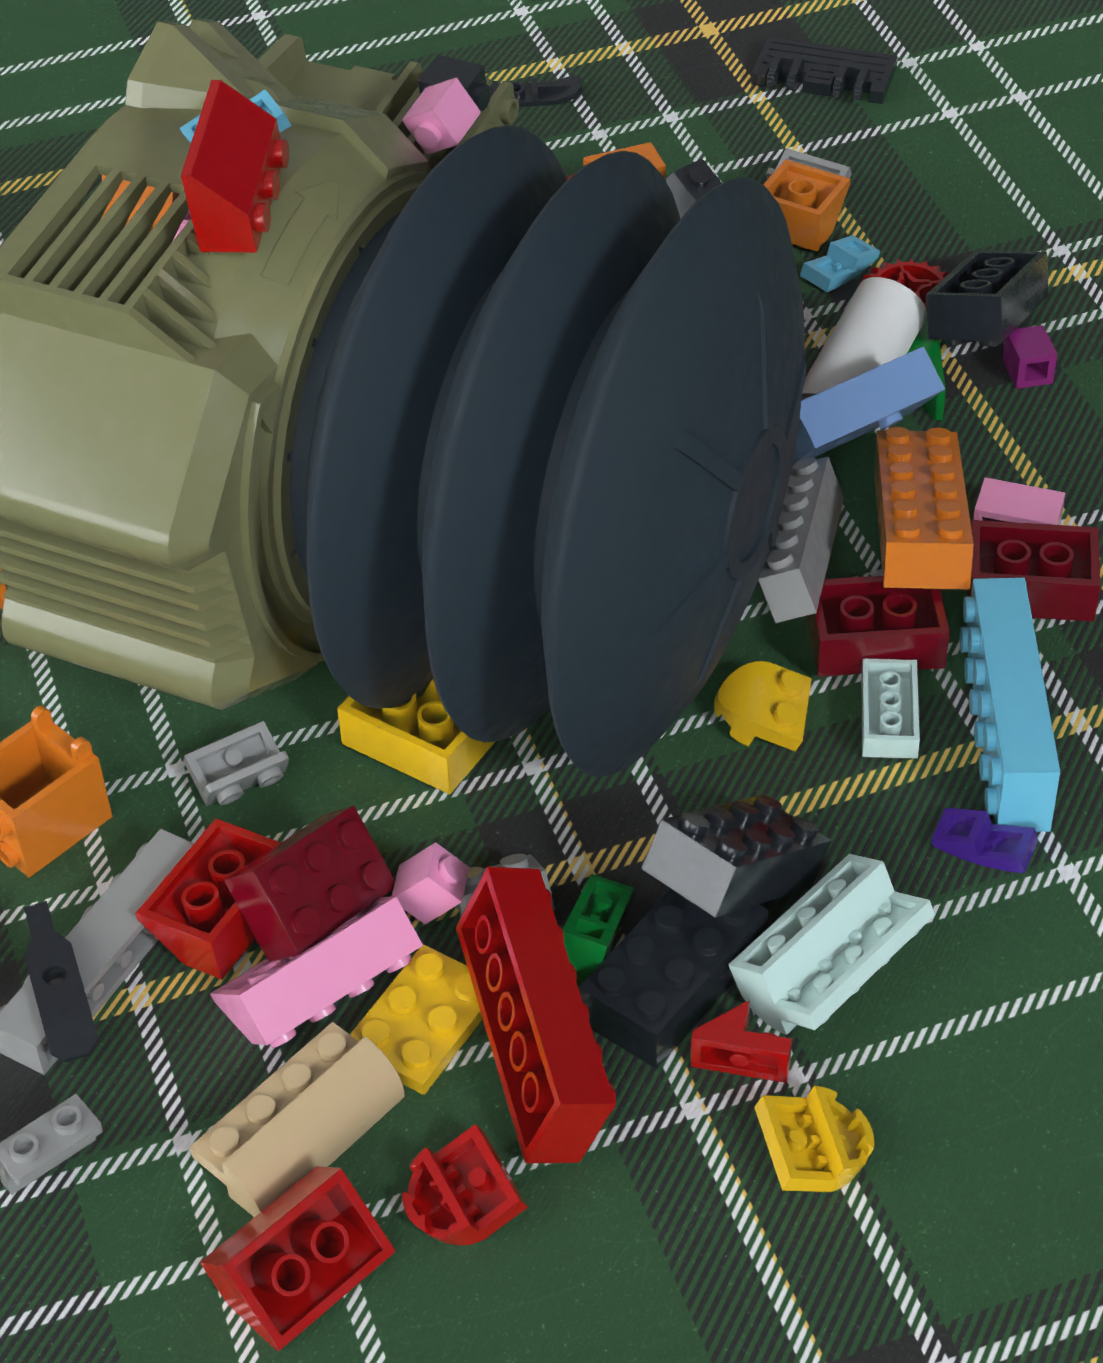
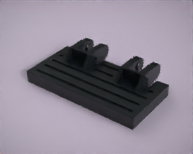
M768 37L751 73V85L764 87L767 85V87L775 88L778 80L786 81L787 90L795 91L798 84L803 83L804 93L831 96L832 94L833 97L841 98L844 90L853 91V100L862 101L864 94L869 93L868 102L883 104L897 68L898 56Z

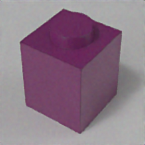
M1039 325L1015 329L1005 339L1002 360L1016 389L1052 384L1054 381L1057 352L1044 326Z

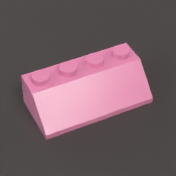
M396 896L380 897L301 954L269 962L266 958L210 993L219 1008L252 1044H270L272 1048H275L291 1040L297 1034L294 1028L309 1019L310 1022H316L331 1014L336 1009L333 1003L347 994L350 998L355 997L370 989L374 985L372 978L382 971L386 970L388 973H391L410 963L412 958L410 953L423 946L398 898Z

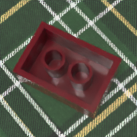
M972 520L971 529L974 546L970 589H967V597H971L973 579L1025 578L1032 618L1095 621L1101 586L1098 527Z
M883 576L824 579L817 612L807 615L818 677L861 674L863 659L917 660V670L946 668L950 632L940 589L884 588Z
M354 805L322 815L224 880L269 962L301 954L380 897L387 894L394 888L395 884L393 876Z

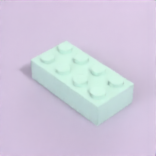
M863 659L861 673L862 757L918 759L920 735L917 660Z

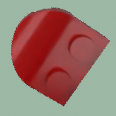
M476 1124L437 1153L432 1152L427 1147L424 1148L412 1161L410 1170L413 1174L409 1182L408 1191L402 1192L403 1206L411 1222L432 1238L452 1245L462 1246L478 1243L528 1208L485 1132Z

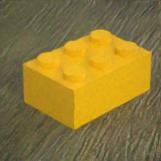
M434 679L429 683L422 696L416 699L415 693L410 702L392 708H371L361 705L350 696L337 708L343 745L448 794L454 791L496 742H482L472 739L457 727L444 709L437 693Z

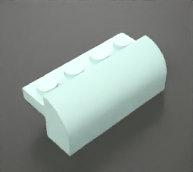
M848 854L728 965L746 1002L750 1001V1008L769 1026L786 1035L796 1025L816 1030L851 995L855 994L877 970L888 963L890 958L901 947L916 936L919 930L935 916L930 900L895 892L883 861Z

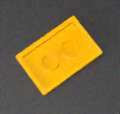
M423 944L411 958V962L402 969L350 1034L357 1041L362 1040L365 1036L371 1040L391 1062L402 1084L423 1095L426 1094L483 1019L467 965Z

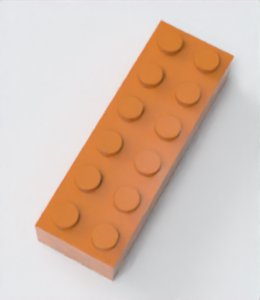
M891 427L886 431L877 430L874 477L884 588L970 589L974 543L957 432H950L944 428H931L927 431H909L903 427Z

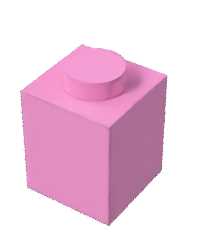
M456 77L426 87L402 121L428 155L458 145L481 111Z
M435 842L399 865L392 896L398 898L404 910L422 923L427 924L462 902L470 867Z

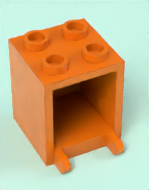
M44 706L36 707L31 713L30 722L0 742V860L9 868L15 866L30 878L113 817L100 761L93 754L91 743L84 737L74 739L53 722L51 712Z

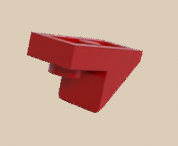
M750 1001L742 1003L693 1030L691 1037V1067L787 1083L790 1070L792 1039L779 1037L768 1032H749Z

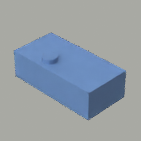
M924 346L802 400L792 466L801 459L820 455L879 427L881 430L886 429L903 420V416L910 414L944 391L945 387Z

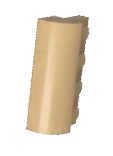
M332 1022L190 1146L192 1158L227 1186L229 1197L255 1217L316 1166L328 1167L405 1097L403 1084L391 1062L371 1040L365 1036L362 1040L357 1041Z

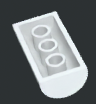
M871 277L863 280L808 372L803 386L801 401L907 354L927 318V310L922 300L912 290L894 280L882 277Z

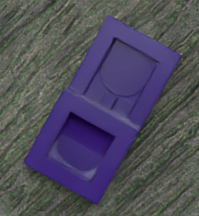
M945 808L931 838V842L934 847L960 859L994 869L1025 874L1038 843L1035 828L991 824L988 811Z

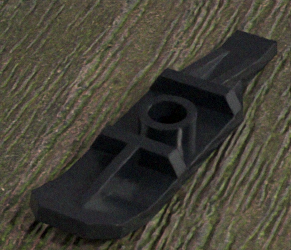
M573 75L551 82H537V78L531 79V83L511 82L514 88V96L519 102V107L560 104L575 99L583 91L580 77ZM492 81V95L499 86L497 81Z
M47 901L24 907L32 936L24 957L50 1054L64 1062L89 1056L99 1042L72 944L55 931ZM54 978H64L61 983L49 984Z

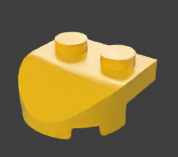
M755 661L745 664L732 672L717 691L714 699L715 714L717 717L722 715L731 726L730 736L748 747L756 736L796 752L803 742L812 678L766 661Z
M814 1086L806 1098L762 1095L754 1108L782 1190L833 1192L839 1190L856 1177L874 1149V1134L870 1123L860 1109H856L852 1113L835 1100L837 1097L836 1091L821 1086Z

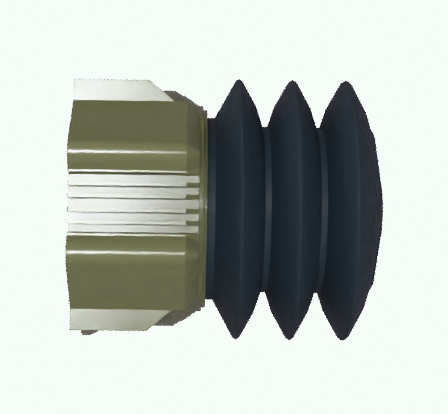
M192 19L189 27L173 21L157 22L127 79L125 105L109 117L91 136L0 246V569H2L0 571V583L9 586L4 594L5 600L1 621L3 637L10 644L220 710L294 681L316 666L319 661L324 660L331 674L348 696L361 705L375 709L392 708L410 702L415 693L417 699L423 695L429 683L434 679L435 687L444 709L457 727L472 739L482 742L506 739L521 733L551 708L554 727L563 749L574 765L585 774L595 777L607 776L630 767L644 756L704 687L740 622L756 587L768 552L773 551L778 537V520L792 468L799 427L802 391L806 378L805 326L802 295L791 238L779 203L763 184L755 179L740 177L721 183L706 192L680 219L673 193L662 174L648 159L638 153L628 151L606 154L583 166L567 180L565 172L554 153L536 134L523 127L509 125L513 124L517 118L519 102L514 96L513 84L506 81L500 83L493 95L491 92L487 108L481 111L458 145L427 155L402 121L420 96L418 80L423 75L422 66L418 62L410 61L397 80L395 74L354 65L351 70L307 61L302 38L289 34H284L257 60L218 21ZM486 77V83L490 86L491 90L490 79ZM211 80H222L249 100L265 89L285 113L291 124L289 128L280 132L281 139H286L288 142L289 162L287 168H281L279 175V198L271 202L270 229L268 233L262 234L257 253L200 252L191 218L174 239L189 211L180 175L190 143L179 128L201 114ZM99 174L106 175V178L79 210L81 203ZM123 180L130 181L131 183L103 216ZM146 187H155L153 192L126 224ZM170 193H180V195L176 198L173 204L165 212V214L158 221L155 227L151 230V227L155 219L157 218L159 212L164 206Z

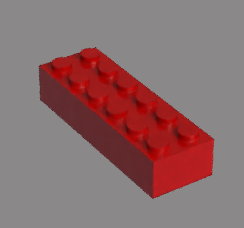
M487 867L456 926V930L525 1164L580 1163L606 1119L614 1110L616 1105L615 1089L608 1081L602 1063V1049L599 1043L595 1041L589 1023V1010L582 1001L576 983V970L569 961L564 946V933L557 924L552 909L551 893L545 887L540 869Z

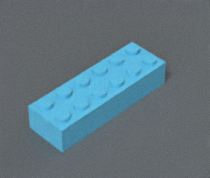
M1025 578L973 579L971 597H964L963 600L964 622H968L967 627L960 628L961 653L968 652L969 658H965L964 662L965 682L973 683V689H970L969 708L971 715H978V721H975L974 740L976 748L983 747L984 753L980 754L979 758L981 781H988L989 788H985V811H988L989 815L994 816V823L998 825L1035 828L1036 832H1050L1060 777V767Z

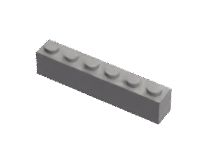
M814 457L804 458L796 462L791 468L778 520V537L773 551L768 552L758 579L775 623L817 612L844 501L829 457L817 460Z
M160 829L149 842L144 843L140 847L134 860L122 873L117 874L112 879L106 892L94 905L89 906L84 911L78 924L64 937L72 944L92 1018L158 941L137 920L135 913L194 843ZM28 975L23 987L8 1004L0 1007V1053L45 1075L58 1058L50 1054L32 983ZM54 978L49 984L61 983L64 978Z

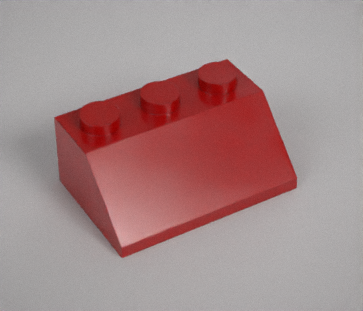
M211 80L180 176L200 252L257 253L262 234L268 233L270 229V206L272 200H278L279 175L281 168H287L289 146L287 140L280 137L275 117L222 80Z
M215 818L135 913L137 920L184 965L223 980L256 939L224 880L281 842Z
M316 1166L200 1261V1264L227 1304L275 1350L280 1351L395 1253L396 1250L341 1168Z

